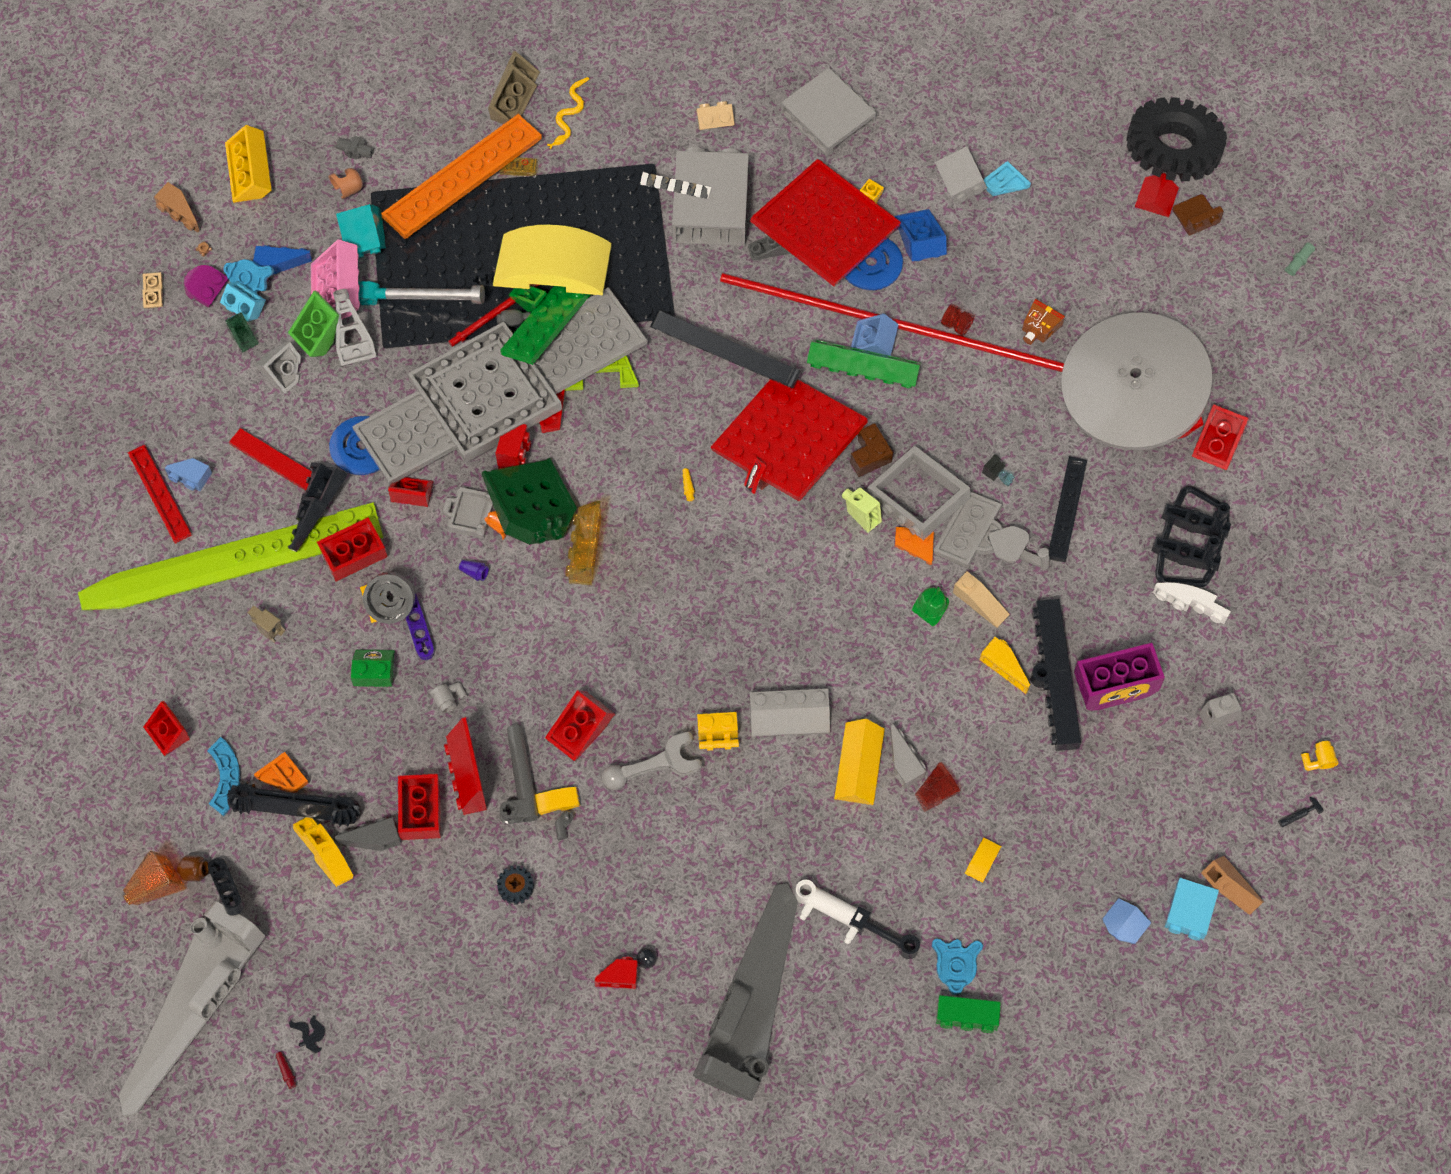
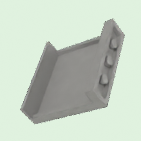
M830 68L823 71L781 102V112L827 157L833 153V147L867 122L871 121L874 123L876 117L874 108L867 105L863 98L856 94L848 83H844L839 75Z

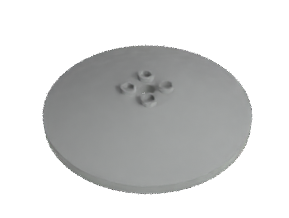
M1152 313L1121 314L1108 318L1090 328L1077 340L1070 350L1064 363L1061 379L1063 399L1075 424L1097 442L1122 450H1147L1166 445L1188 432L1200 419L1208 405L1212 392L1211 363L1200 340L1179 322ZM1139 371L1141 375L1134 378L1131 376V373Z

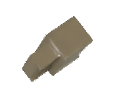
M253 605L247 612L252 618L251 621L256 624L259 632L273 643H275L274 638L277 634L281 636L286 631L280 624L281 620L267 609L262 612Z

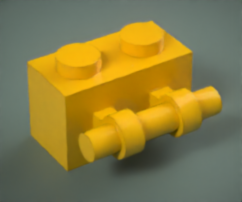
M737 712L697 714L698 740H707L699 741V749L713 751L714 748L730 750L731 747H739L738 739L730 740L731 738H738Z

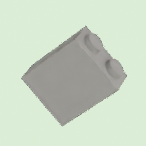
M967 146L935 162L954 203L964 202L968 197L980 194L983 190L987 189Z

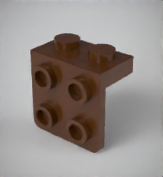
M1203 194L1176 204L1172 209L1189 236L1219 224L1224 213L1221 206L1213 209Z

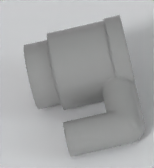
M457 682L449 686L443 684L431 691L430 695L442 713H448L456 708L455 699L452 695L453 692L456 691L461 700L467 697L461 683Z

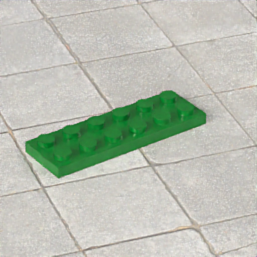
M553 286L500 349L501 355L533 365L589 298L590 294L566 292V287Z

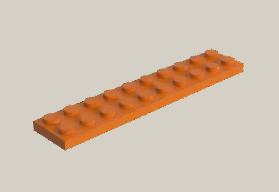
M517 114L382 212V218L404 239L408 238L540 141L542 135Z

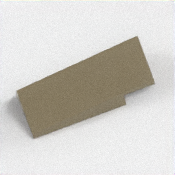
M513 51L488 107L490 119L505 124L517 114L522 116L537 86L535 81L540 73L539 70L516 51Z

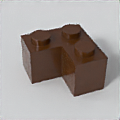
M875 423L863 428L858 433V442L862 448L852 452L850 456V464L858 477L891 463L893 456L892 450Z

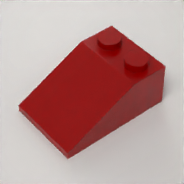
M1213 404L1192 457L1227 470L1250 419Z
M577 690L545 739L573 761H576L605 730L615 713L587 691Z

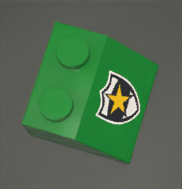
M355 650L351 666L353 686L392 687L395 651Z

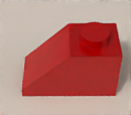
M632 957L616 959L595 977V987L636 989L637 960H634Z

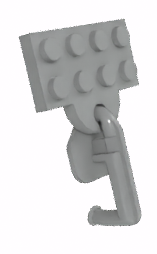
M971 491L970 499L956 510L934 549L935 555L966 568H969L976 553L982 555L995 553L997 558L1012 563L1020 559L1042 569L1049 568V550L1047 548H1041L1038 551V556L1025 551L1024 549L1029 542V534L1016 526L1002 528L995 521L1002 508V504Z

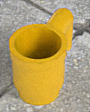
M1322 741L1315 745L1317 761L1311 762L1309 753L1301 754L1304 768L1307 771L1334 768L1339 764L1334 747L1331 746L1330 741Z

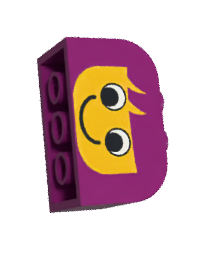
M1153 643L1077 661L1074 670L1085 707L1090 711L1147 698L1160 690L1165 679Z

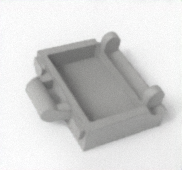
M460 487L457 490L456 498L445 499L442 514L450 518L447 528L450 532L484 538L488 526L484 518L488 516L489 512H492L493 503L487 492ZM452 504H455L453 512L451 513V506Z

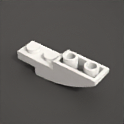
M1168 582L1157 583L1153 591L1159 600H1166L1172 603L1173 607L1177 610L1187 612L1188 608L1192 606L1194 611L1210 616V619L1215 623L1221 622L1225 624L1231 612L1215 603L1216 595L1194 586Z

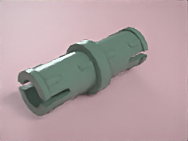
M1307 242L1299 253L1293 256V260L1285 268V272L1294 276L1300 267L1307 263V259L1315 251V247Z

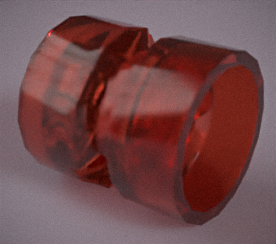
M951 303L941 319V325L949 329L954 327L956 333L965 336L974 321L975 315L966 311L962 312L960 307Z

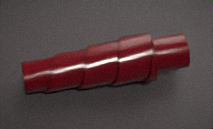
M276 1053V1059L284 1082L287 1083L289 1089L296 1087L295 1076L283 1053Z

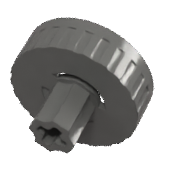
M383 572L372 578L366 586L363 594L364 607L367 613L378 622L385 624L397 623L403 620L413 608L415 603L414 588L411 582L402 574Z

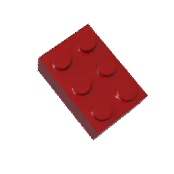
M438 774L398 776V833L401 840L441 838L440 780Z

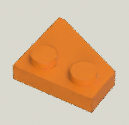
M896 527L895 547L905 550L910 555L932 565L934 531L926 539L922 540L916 534L913 535L907 527Z
M285 752L254 773L256 779L285 792L296 793L308 784V780Z

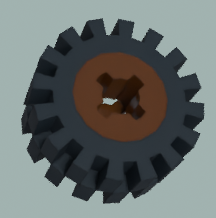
M510 866L509 870L506 868L503 874H499L500 878L497 879L498 892L507 903L511 904L512 902L514 905H518V902H521L522 904L524 900H528L530 895L533 894V878L524 867L521 869L520 866H517V868Z

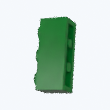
M939 995L936 1024H940V1027L945 1029L958 1026L964 1031H972L973 1028L981 1029V1032L993 1033L999 1027L1001 1002Z

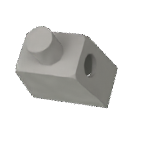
M1230 693L1208 701L1199 714L1206 730L1241 719L1242 710L1235 694Z

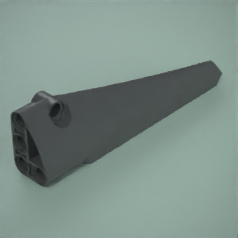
M788 883L776 885L710 1028V1038L693 1074L695 1078L708 1085L749 1101L753 1100L762 1077L767 1074L769 1069L766 1057L798 904ZM755 1063L759 1066L758 1073L753 1069Z

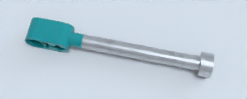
M358 281V300L360 305H376L378 299L471 300L473 304H483L485 299V290L481 285H473L471 289L380 288V285L375 282Z

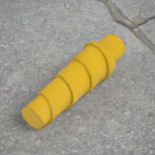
M684 468L682 470L684 495H686L687 501H693V494L695 493L689 470Z

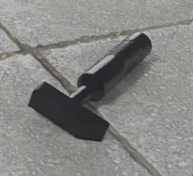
M1310 797L1309 800L1313 806L1303 808L1280 819L1278 823L1282 828L1307 816L1314 809H1316L1318 814L1323 813L1324 809L1317 799Z

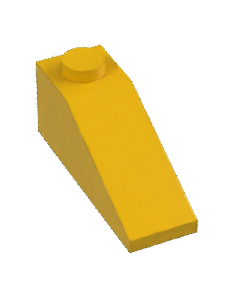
M994 637L982 651L980 661L1027 694L1030 684L1013 651L1006 641Z

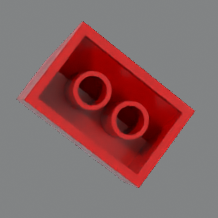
M369 517L317 541V545L335 582L387 558L386 549Z

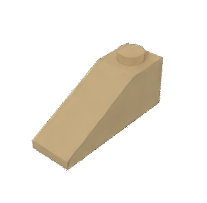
M966 572L955 583L953 593L996 628L1010 615L989 590L969 572Z

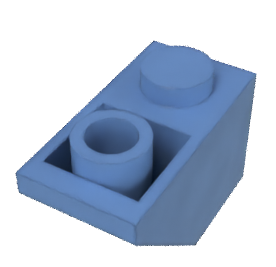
M194 458L165 467L168 478L175 483L179 481L192 491L194 489L201 491L212 474L208 465Z

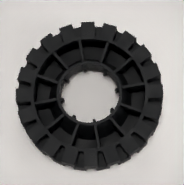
M1165 97L1157 98L1156 103L1150 100L1144 104V107L1140 106L1135 114H1133L1127 133V148L1129 152H1132L1131 157L1135 162L1141 161V168L1147 171L1153 167L1152 174L1157 177L1166 172L1167 180L1175 181L1177 174L1181 182L1190 181L1191 176L1198 180L1203 178L1204 174L1207 176L1211 174L1214 168H1217L1220 164L1227 139L1223 123L1221 121L1217 122L1218 117L1213 112L1206 114L1207 108L1201 104L1195 109L1192 108L1194 101L1186 99L1184 105H1180V98L1171 97L1169 104ZM1168 133L1178 134L1188 139L1192 146L1187 149H1174L1165 145L1159 137Z

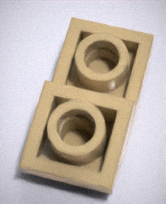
M162 273L143 274L144 290L142 292L144 309L163 307Z

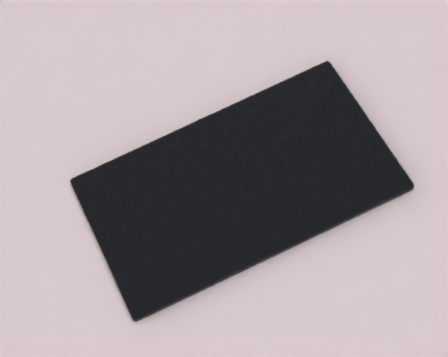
M642 164L485 180L406 239L382 218L386 248L380 249L381 252L375 254L377 283L380 285V288L471 289L470 278L473 274L496 271L502 239L505 233L526 226L561 225L588 231L611 243L604 290L609 287L634 323L652 321L657 310L675 316L658 188L639 184L643 172L656 175V167L654 164ZM417 187L374 191L371 193V205L380 207L382 213ZM477 280V285L481 284V281ZM539 285L537 288L548 294L553 286ZM514 288L485 291L483 304H473L471 300L379 299L383 348L448 342L456 336L458 331L462 332L510 298L509 294ZM516 302L506 309L520 310L522 313H527V311ZM497 316L465 339L471 340L497 326ZM521 324L508 328L514 334Z

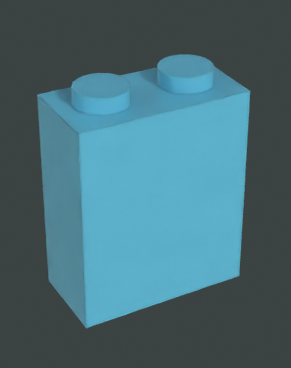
M1179 878L1165 927L1169 928L1171 933H1184L1190 939L1204 940L1219 890Z

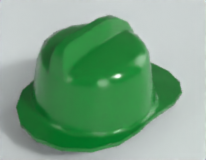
M940 587L925 589L914 603L912 611L933 627L941 620L947 610L949 598L945 597Z

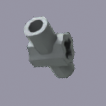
M357 136L351 137L350 140L339 138L336 144L337 149L344 151L345 155L352 159H359L360 156L371 159L374 152L373 147L367 146L365 141Z

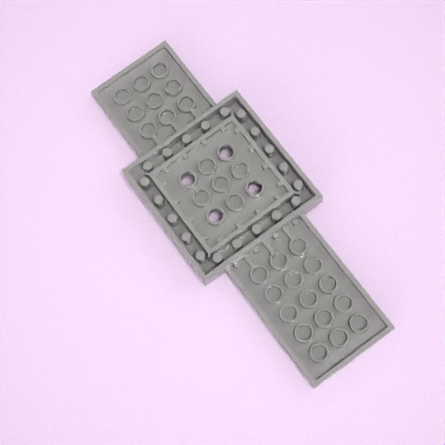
M608 287L603 291V295H593L584 302L533 365L501 355L500 349L513 335L505 322H502L408 373L409 381L416 390L415 393L352 427L389 484L403 479L455 449L466 463L497 446L500 436L522 424H526L527 428H530L562 410L561 401L556 396L557 393L647 344V339ZM488 365L496 366L494 370L486 369ZM462 382L464 384L460 388L454 387L455 383ZM507 392L515 393L513 397L505 396ZM476 409L483 411L480 415L473 414V411Z

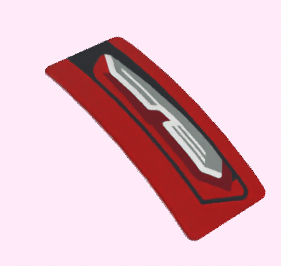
M757 458L754 459L744 486L753 494L756 493L758 483L766 468V465Z

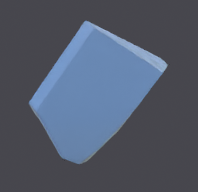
M1119 898L1102 919L1112 936L1119 941L1136 944L1151 924L1136 906Z

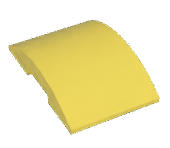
M533 225L509 231L503 235L493 286L530 289L531 284L566 287V292L603 295L611 243L588 231L561 225Z

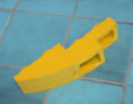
M307 817L293 824V830L314 854L315 862L336 887L353 878V874L343 855L321 824L317 825L313 818Z

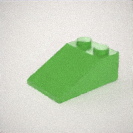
M315 290L288 334L310 357L324 356L334 342L339 314Z

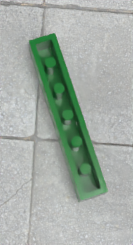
M816 339L811 341L807 363L811 364L813 368L821 369V367H827L829 371L837 373L841 370L847 372V375L850 376L864 375L865 379L868 380L882 379L883 383L886 384L900 383L905 388L916 386L921 362Z

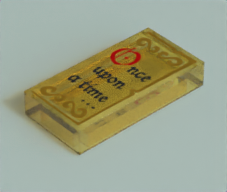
M515 158L500 169V175L536 176L537 159Z

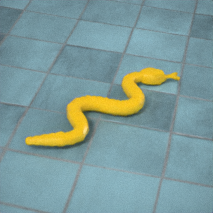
M588 77L576 81L570 87L569 94L577 102V106L562 109L557 113L555 117L556 123L565 131V134L559 135L552 144H547V146H550V149H552V146L563 144L570 137L571 129L562 118L566 115L580 113L583 110L584 101L575 92V89L589 80Z

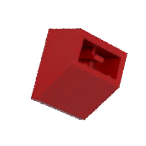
M522 424L500 436L495 452L498 469L526 464L527 457H525L526 451L529 452L531 449V441H529L530 432H528L526 424Z

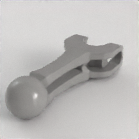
M685 732L672 736L668 740L663 752L646 761L623 767L618 765L606 767L601 776L603 785L610 790H618L627 781L650 772L671 770L676 775L687 776L700 771L703 768L700 760H685L680 755L681 748L692 742V733Z

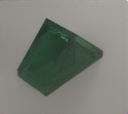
M242 312L225 320L228 332L242 353L258 345Z

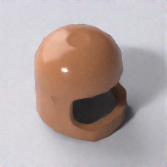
M353 168L345 169L346 177L338 178L335 173L328 176L333 187L336 190L340 188L343 195L341 196L342 199L362 189V178Z

